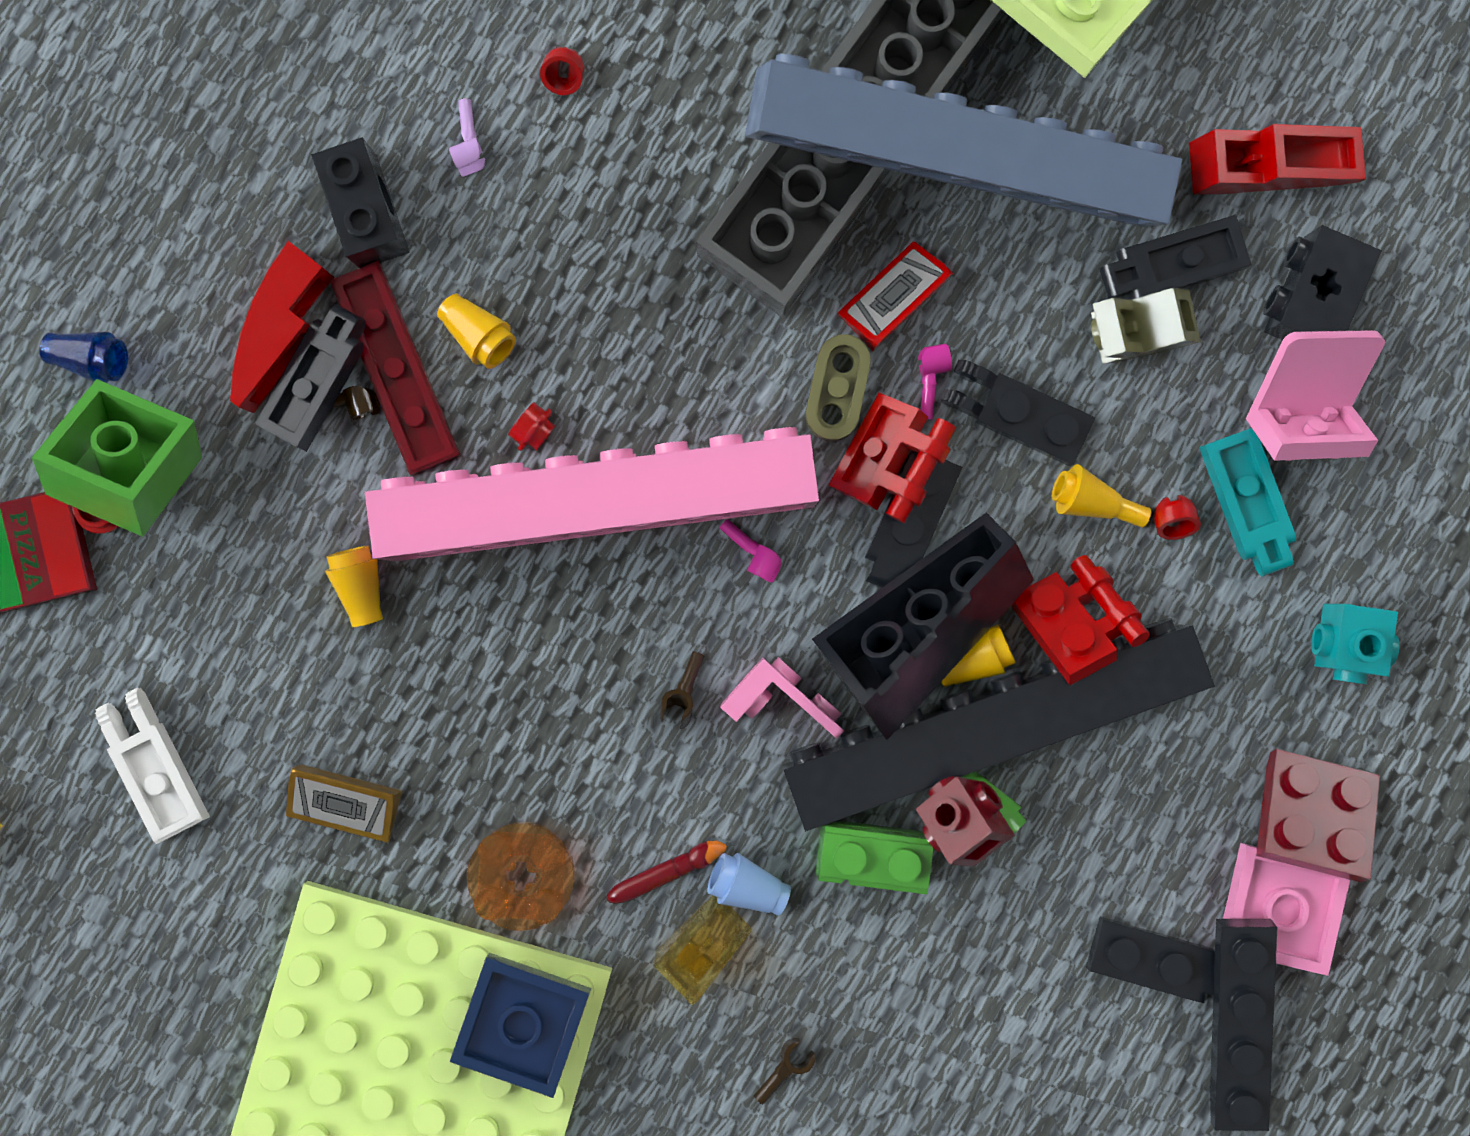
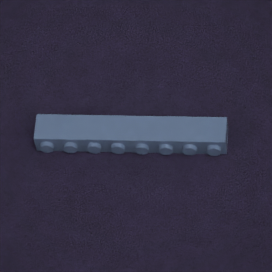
M778 54L776 55V60L771 59L756 69L745 137L1121 223L1143 227L1169 224L1182 159L1162 154L1163 146L1160 144L1145 141H1133L1130 146L1115 143L1116 135L1111 132L1087 129L1083 131V134L1066 131L1067 123L1053 118H1035L1034 123L1016 119L1017 110L1004 106L988 105L985 106L983 111L967 107V99L956 94L935 93L934 98L915 94L916 87L910 83L885 80L882 82V86L862 81L863 73L849 68L832 67L829 73L810 69V61L796 55Z

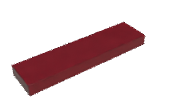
M375 261L330 280L339 305L366 320L365 330L359 339L364 343L361 358L409 474L415 476L460 457L461 454L382 264L379 261Z

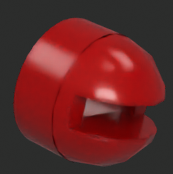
M556 47L545 56L540 69L542 83L549 91L557 95H570L576 92L584 76L582 57L576 50L567 47ZM561 61L569 64L568 78L559 77Z
M1178 495L1177 500L1171 502L1168 497L1163 498L1154 511L1157 534L1163 539L1177 540L1186 538L1196 533L1201 527L1197 508L1192 500L1183 495ZM1180 522L1177 526H1168L1171 523Z

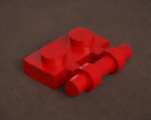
M878 392L828 486L877 511L887 492L895 495L886 514L905 524L914 505L920 507L928 493L924 490V487L937 463L943 464L951 450L947 445L956 427L946 420L937 418L929 435L921 433L928 419L924 412L919 408ZM910 450H913L918 455L905 479L897 476Z
M1087 555L1078 557L1070 566L1071 570L1078 577V582L1068 587L1059 574L1055 572L1029 586L1011 605L1012 609L1069 685L1117 661V649L1111 642L1115 638L1123 635L1132 647H1137L1143 644L1150 636L1148 630L1140 622L1142 615L1131 601H1124L1112 587L1114 580L1104 567H1096ZM1094 600L1107 614L1097 621L1084 608L1085 605Z

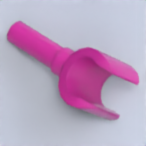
M947 344L924 347L918 355V360H921L922 365H919L923 384L921 411L928 416V419H933L937 385L935 374L951 372L952 370L951 354Z
M726 519L719 529L744 551L754 555L747 571L770 583L774 582L782 566V560L779 555L752 540L734 523Z

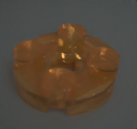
M533 822L505 824L487 835L473 852L467 871L468 890L474 901V908L477 914L499 927L514 931L536 929L543 924L553 921L570 899L575 883V866L569 850L551 830ZM520 861L527 863L528 872L536 873V881L528 882L525 890H517L515 882L507 880V871L515 870L517 862Z

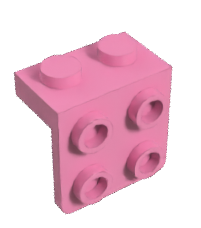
M1378 331L1293 332L1283 339L1246 417V420L1274 461L1370 456L1378 439L1352 405L1385 345V339Z

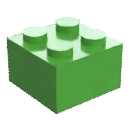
M96 379L31 458L47 496L144 537L200 462L202 454L194 420Z

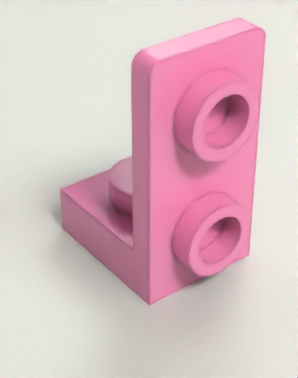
M762 657L720 705V708L736 722L744 713L752 719L773 696L766 690L773 681L836 739L844 732L835 722L841 716V713L819 693L812 700L796 687V684L802 678L779 657L772 664Z

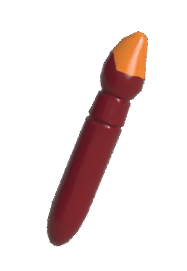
M720 841L699 843L689 853L681 854L674 857V859L671 858L616 884L608 892L606 900L613 904L624 903L668 884L681 876L683 877L694 871L695 868L703 869L724 853L727 846Z

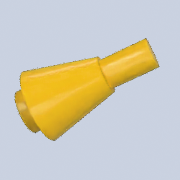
M1079 464L1074 465L1069 471H1062L1052 489V500L1057 502L1056 511L1058 514L1106 519L1117 518L1141 528L1146 526L1151 516L1150 508L1122 498L1121 494Z

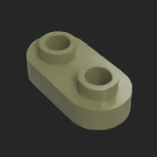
M841 334L831 337L822 345L817 356L805 419L811 433L824 441L834 442L846 438L854 430L859 420L871 358L866 345L855 336ZM838 355H847L852 360V369L847 373L836 371L833 367V359ZM827 406L837 407L842 414L841 421L834 425L827 424L822 418V410Z

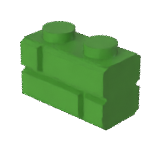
M837 820L821 826L816 874L818 881L842 884L846 879L850 885L927 895L933 847L925 838L923 831Z

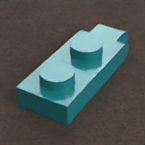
M1249 428L1200 446L1201 455L1240 557L1243 560L1252 558L1255 569L1261 577L1293 566L1294 561L1288 544L1296 541L1295 531L1261 441L1254 430Z

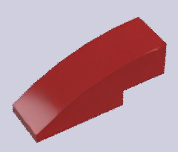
M1272 124L1260 131L1214 129L1189 142L1193 195L1327 187L1358 183L1366 180L1362 127Z
M287 241L261 282L251 302L239 337L232 371L230 401L238 408L251 413H255L277 385L310 326L303 317L330 284V280L335 278L290 241Z

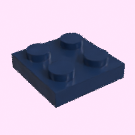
M489 952L485 958L450 1062L554 1098L592 988Z

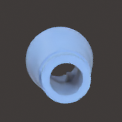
M723 853L712 870L707 892L717 897L718 904L766 913L771 912L779 916L788 903L791 886L781 882L780 879L739 853H736L734 856Z

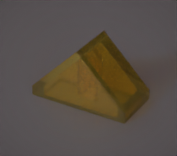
M712 895L657 948L653 966L693 1005L705 993L751 933L752 929L730 906L718 904L717 897Z

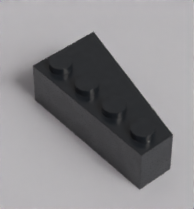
M986 512L820 632L812 640L833 671L887 741L1029 587L1034 578L1016 541Z

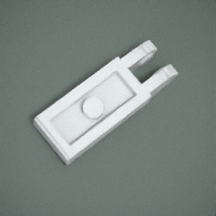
M137 687L125 694L128 709L140 731L139 733L129 737V733L122 722V716L112 703L100 706L96 709L95 714L98 724L101 726V730L110 746L107 751L153 842L158 844L206 820L210 816L163 723H159V719L145 692Z

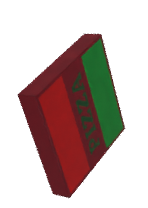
M45 492L0 503V614L97 590L83 527L75 519L71 505L47 496Z

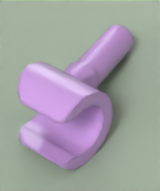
M466 98L458 101L461 134L464 142L449 148L454 164L459 169L462 177L477 172L485 166V157L479 159L480 154L483 152L477 140L476 131H474L472 103L470 99Z

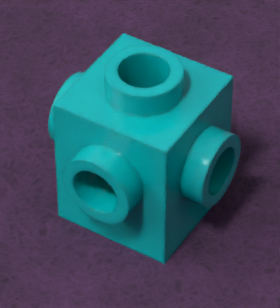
M1323 604L1321 622L1314 628L1311 639L1312 653L1316 655L1314 666L1334 669L1332 680L1367 685L1368 674L1389 677L1390 668L1396 662L1399 654V639L1395 635L1398 612L1350 604Z

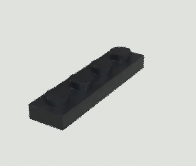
M1216 919L1210 1078V1121L1215 1131H1269L1277 926L1271 919Z

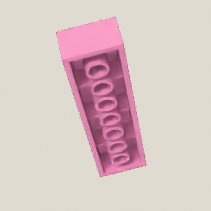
M786 427L764 431L763 440L743 443L741 434H732L710 438V447L689 450L686 441L658 444L654 446V455L636 457V454H633V449L625 448L600 452L601 461L592 463L578 461V456L572 455L545 459V469L531 470V468L524 467L523 463L494 465L490 467L491 476L478 477L477 474H469V470L444 471L435 474L436 483L425 484V481H414V477L384 479L380 481L381 490L365 492L373 559L404 561L814 508L819 502L810 434L798 436L796 427Z

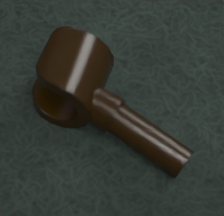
M351 386L344 389L343 392H340L332 406L342 407L347 405L351 420L365 418V414L369 412L371 416L380 413L375 391L360 386Z
M695 651L692 652L681 682L678 683L676 689L668 691L663 696L660 711L662 722L665 719L667 710L675 705L684 709L680 729H684L691 722L693 710L691 693L705 657L703 654Z
M798 1038L789 1039L784 1043L780 1055L782 1061L775 1068L773 1074L755 1093L754 1098L760 1104L764 1105L783 1081L787 1080L792 1073L804 1074L813 1068L815 1053L812 1050L801 1064L790 1063L789 1055L799 1044L800 1040Z

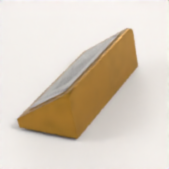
M300 764L292 767L289 776L286 816L388 843L402 790Z

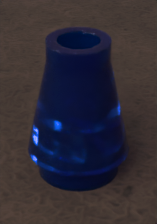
M49 332L44 335L40 342L39 353L44 363L56 365L92 382L96 379L105 383L117 381L124 375L128 365V350L125 343L120 339H116L110 332L70 334Z

